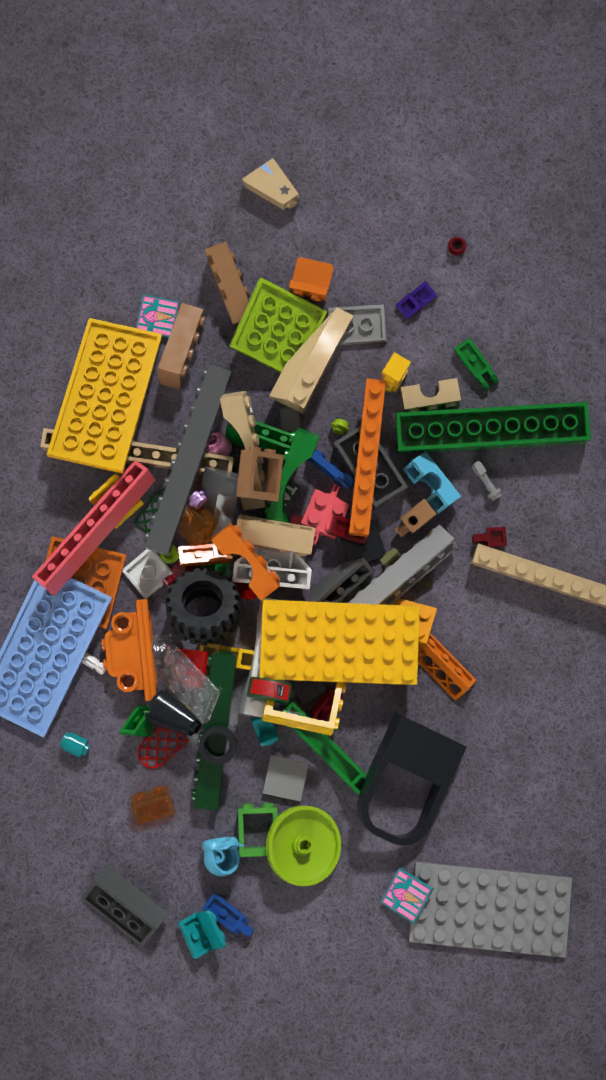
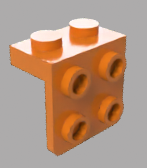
M299 257L296 262L293 278L290 280L289 292L298 297L304 296L314 301L326 302L334 269L333 265Z

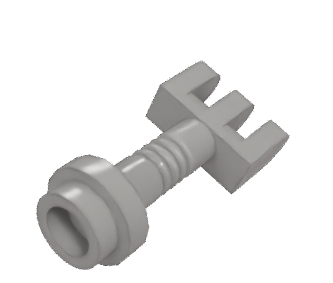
M479 461L473 463V471L480 477L490 493L487 497L494 501L502 496V490L500 487L496 489L493 483H491L482 463Z

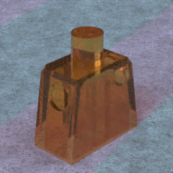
M189 503L187 504L179 527V533L186 539L185 546L208 544L218 525L219 520L203 505L196 509L191 507Z

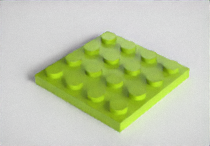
M260 277L229 348L281 373L291 357L322 324L327 311Z

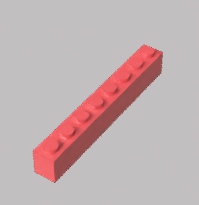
M134 460L32 576L42 588L53 596L58 593L156 481L149 469Z

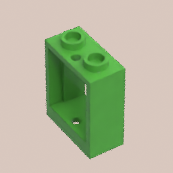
M248 803L242 804V808H238L239 843L244 845L239 847V857L267 856L266 846L245 847L244 814L273 813L274 822L278 817V806H274L273 803H262V807H254V804Z

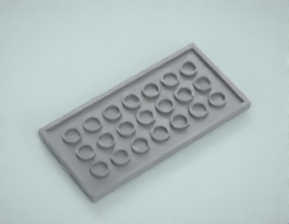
M425 862L415 863L414 876L434 888L416 923L410 922L409 942L566 958L572 877Z

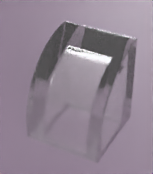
M172 634L153 635L152 648L155 665L174 664Z

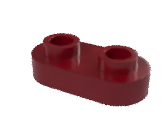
M335 688L328 689L312 707L310 712L312 719L326 721L330 717Z

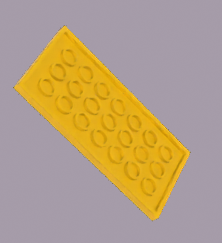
M88 319L47 451L48 457L123 474L163 338L162 334L97 319Z
M263 600L259 678L417 685L420 606Z

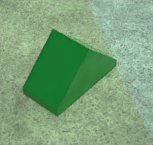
M138 704L120 729V734L153 736V725L147 723L145 719V714H149L150 707Z

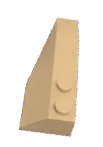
M336 307L286 363L269 398L303 414L353 315Z

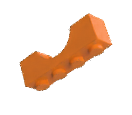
M229 523L214 535L211 541L223 556L238 554L249 561L253 571L249 587L262 601L280 586V577L274 570L270 571L266 566L268 563L262 555L258 556L254 551L256 548L251 541H246L242 537L243 532L237 525L233 526L232 523Z

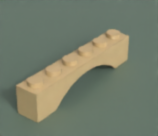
M246 391L224 394L220 398L223 417L238 432L244 443L245 450H249V447H258L259 437L254 431L255 417L250 412L252 406L250 396H247ZM257 457L253 491L265 492L266 472L262 470L261 465L263 464V457ZM241 497L243 510L263 508L269 502L267 500Z

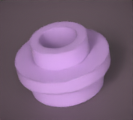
M203 491L194 492L189 498V505L196 509L200 508L207 500Z

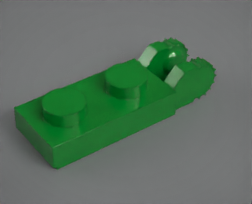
M470 338L454 348V352L485 391L490 389L488 383L482 377L485 373H487L494 384L499 382V379L491 369L492 367Z

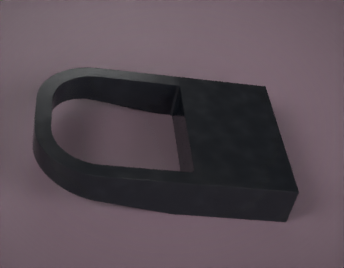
M395 712L358 796L357 814L362 825L375 836L396 845H411L422 839L436 816L467 746ZM388 763L394 764L433 783L418 823L413 830L404 835H394L374 826L369 817L370 801Z

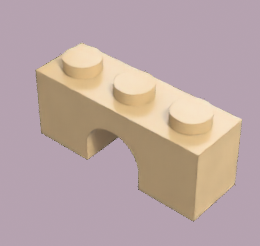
M457 378L438 381V394L434 397L424 396L420 390V384L401 387L400 396L403 412H417L423 409L434 411L438 410V407L445 406L446 409L457 407V404L461 401Z

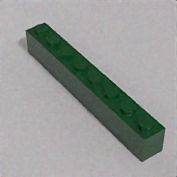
M214 650L213 654L208 657L207 667H211L210 675H206L205 686L209 687L208 694H204L203 698L206 712L201 715V725H204L203 732L199 733L198 744L207 728L215 725L229 727L237 653ZM222 734L210 736L206 742L208 752L214 756L225 755L227 738ZM197 751L196 763H199V770H195L194 782H197V788L192 791L191 801H195L194 808L218 810L224 764H210Z

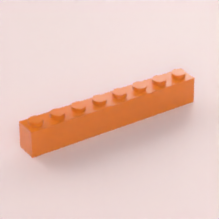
M366 379L349 535L369 536L386 380Z

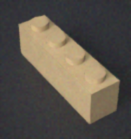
M239 515L237 526L243 532L242 537L246 541L250 540L252 544L258 545V548L269 549L271 547L283 553L293 551L300 556L311 555L316 528Z

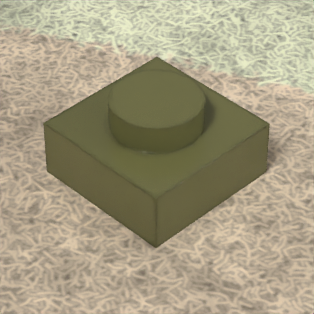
M393 548L380 561L386 569L398 561L401 555Z

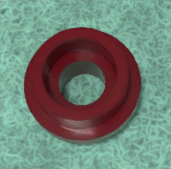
M461 237L451 238L447 245L448 251L455 256L462 255L466 250L465 240ZM459 244L460 249H455L453 245Z

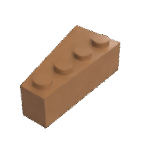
M225 241L205 249V253L232 325L236 328L249 302L248 297H250L247 287L242 285L241 280H243L240 269H236L234 253L230 252Z
M181 303L158 366L159 384L178 390L181 389L184 377L187 375L189 361L193 358L194 345L199 341V329L203 328L206 317H203V309Z

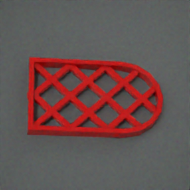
M158 727L153 732V734L157 732V738H150L151 736H148L139 745L138 759L145 767L158 768L184 747L189 740L182 733L180 734L185 740L178 739V732L176 733V739H169V732L174 731ZM160 731H167V739L159 738ZM150 740H157L156 748L149 747ZM147 741V747H141ZM159 741H166V748H159ZM169 741L176 742L175 749L168 748ZM178 742H185L178 748ZM140 749H147L146 757L140 756ZM149 750H156V757H148ZM158 750L166 751L165 758H158ZM168 751H175L168 757ZM148 759L155 760V766H148ZM158 760H165L157 766Z

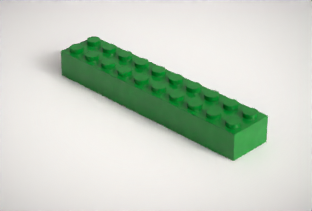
M588 402L399 412L395 414L397 454L586 444L591 440Z

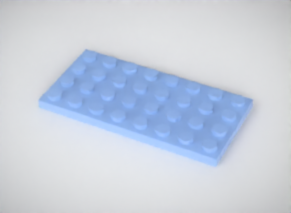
M72 577L53 596L34 580L0 650L1 717L43 738L46 737L113 597Z

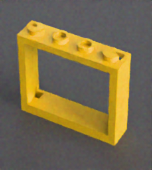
M347 682L336 683L329 722L273 710L274 701L270 700L266 701L262 721L332 736L334 729L338 730L340 718L336 716L337 711L341 712L343 700L340 699L341 693H345Z

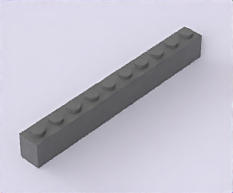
M210 364L208 370L204 369L201 378L203 380L202 387L197 388L195 398H197L196 404L190 408V421L184 425L182 434H185L184 438L178 442L176 448L178 455L176 460L173 459L169 470L172 472L170 477H166L163 488L165 491L163 496L160 495L157 501V507H159L157 514H153L150 525H152L150 533L147 532L144 538L145 547L148 550L170 556L221 410L220 398L227 393L232 379L231 371Z

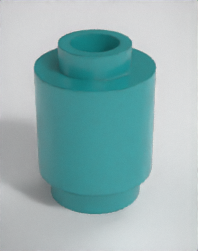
M67 732L60 743V747L64 751L79 758L82 755H87L91 745L88 744L89 740Z

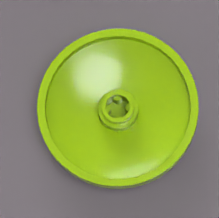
M305 805L289 808L275 819L269 829L266 839L267 859L275 874L287 883L297 886L317 884L332 873L340 858L341 836L334 820L319 808Z

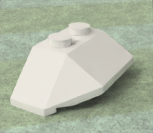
M258 545L254 546L256 554L258 556L262 555L268 564L266 566L270 571L274 570L280 577L279 587L310 589L312 570L300 555L293 551L283 553L277 551L276 548L261 549L257 547ZM242 556L234 562L232 582L249 584L253 571L249 561Z

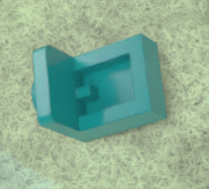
M263 717L251 718L260 746L272 745L275 741L279 740L273 723L262 721Z

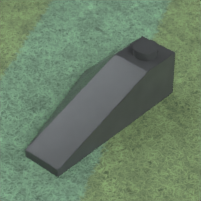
M205 466L201 488L207 497L204 503L208 544H214L211 541L212 537L229 523L233 524L238 497H236L238 474Z

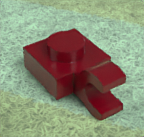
M506 527L486 528V534L472 535L473 543L486 542L487 547L507 546Z
M178 562L170 569L173 574L165 577L162 582L166 587H170L171 584L175 585L174 580L178 576L182 578L183 573L187 571L190 573L194 572L196 568L194 566L180 567Z

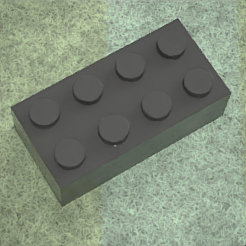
M361 426L335 441L333 445L354 479ZM380 442L372 503L374 510L405 491L408 487Z

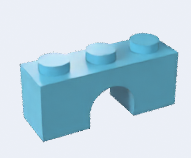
M427 452L413 459L402 469L413 484L422 481L430 487L431 496L426 500L437 514L461 497Z

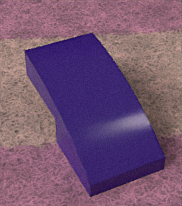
M424 281L395 306L408 320L438 295Z

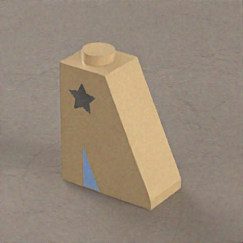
M273 158L242 179L243 186L283 210L287 207L291 209L298 203L299 193Z

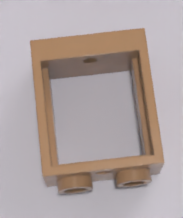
M249 447V450H241L236 497L279 501L284 455L276 454V450L265 449L264 452H261L259 447ZM257 457L268 458L265 492L253 491Z

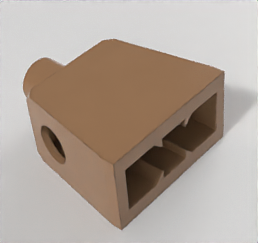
M423 499L400 518L403 522L395 530L401 537L409 531L415 533L438 514L428 501ZM415 516L418 522L412 525L410 519Z

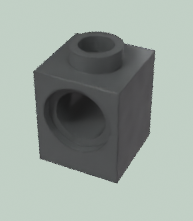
M284 406V409H280L281 430L292 433V431L296 432L300 428V413L287 406Z

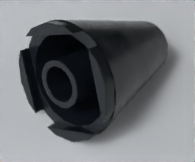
M165 689L166 691L160 690L153 696L148 705L150 707L149 714H145L147 723L189 736L199 732L201 728L200 718L169 689Z

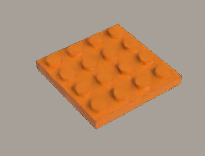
M52 536L46 560L65 539ZM97 547L73 574L72 578L113 597L99 625L100 628L108 629L127 555Z

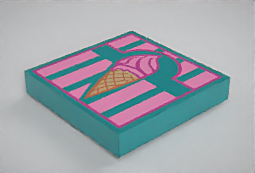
M143 295L136 328L160 333L163 338L169 339L179 311L180 302Z
M399 868L381 903L414 924L434 888L404 869Z

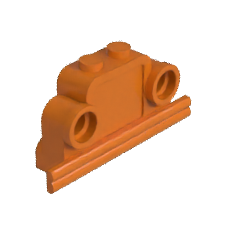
M148 599L136 600L137 612H120L112 618L111 625L113 630L108 631L105 634V639H102V650L106 651V658L103 659L104 670H108L111 676L117 677V685L120 690L124 692L144 690L145 701H151L157 693L156 688H158L151 611L148 609Z

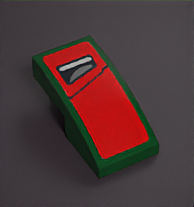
M251 677L247 697L264 702L270 700L287 705L290 699L292 684L272 679Z

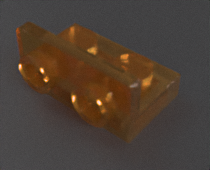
M168 785L157 786L153 790L137 792L131 796V808L138 825L175 814Z

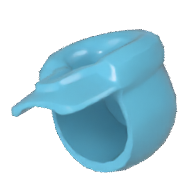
M235 837L205 840L202 843V849L204 850V864L207 870L216 876H227L234 873L238 868L240 860L238 847H243L244 845L240 844Z

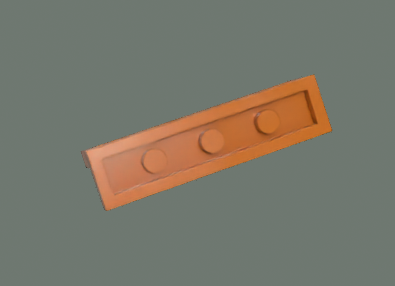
M431 633L427 646L418 644V663L455 701L475 683L476 679ZM424 656H429L433 664L427 663L424 660ZM437 669L443 670L446 673V678L440 677ZM451 684H456L461 691L456 693L451 688Z

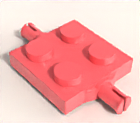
M333 484L330 493H324L317 489L313 491L300 522V525L316 528L313 542L315 546L319 536H326L333 540L336 539L337 536L328 534L332 516L336 514L345 517L350 504L336 497L341 488L337 484Z

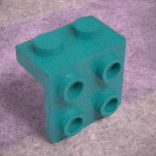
M210 910L195 912L177 922L193 959H197L212 949L226 947V937L219 930L216 924L217 918Z

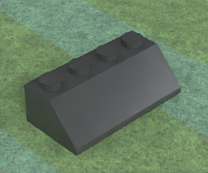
M108 865L103 868L81 898L141 947L145 945L168 915V912L162 906L156 904L147 894L141 892L130 881L126 880Z

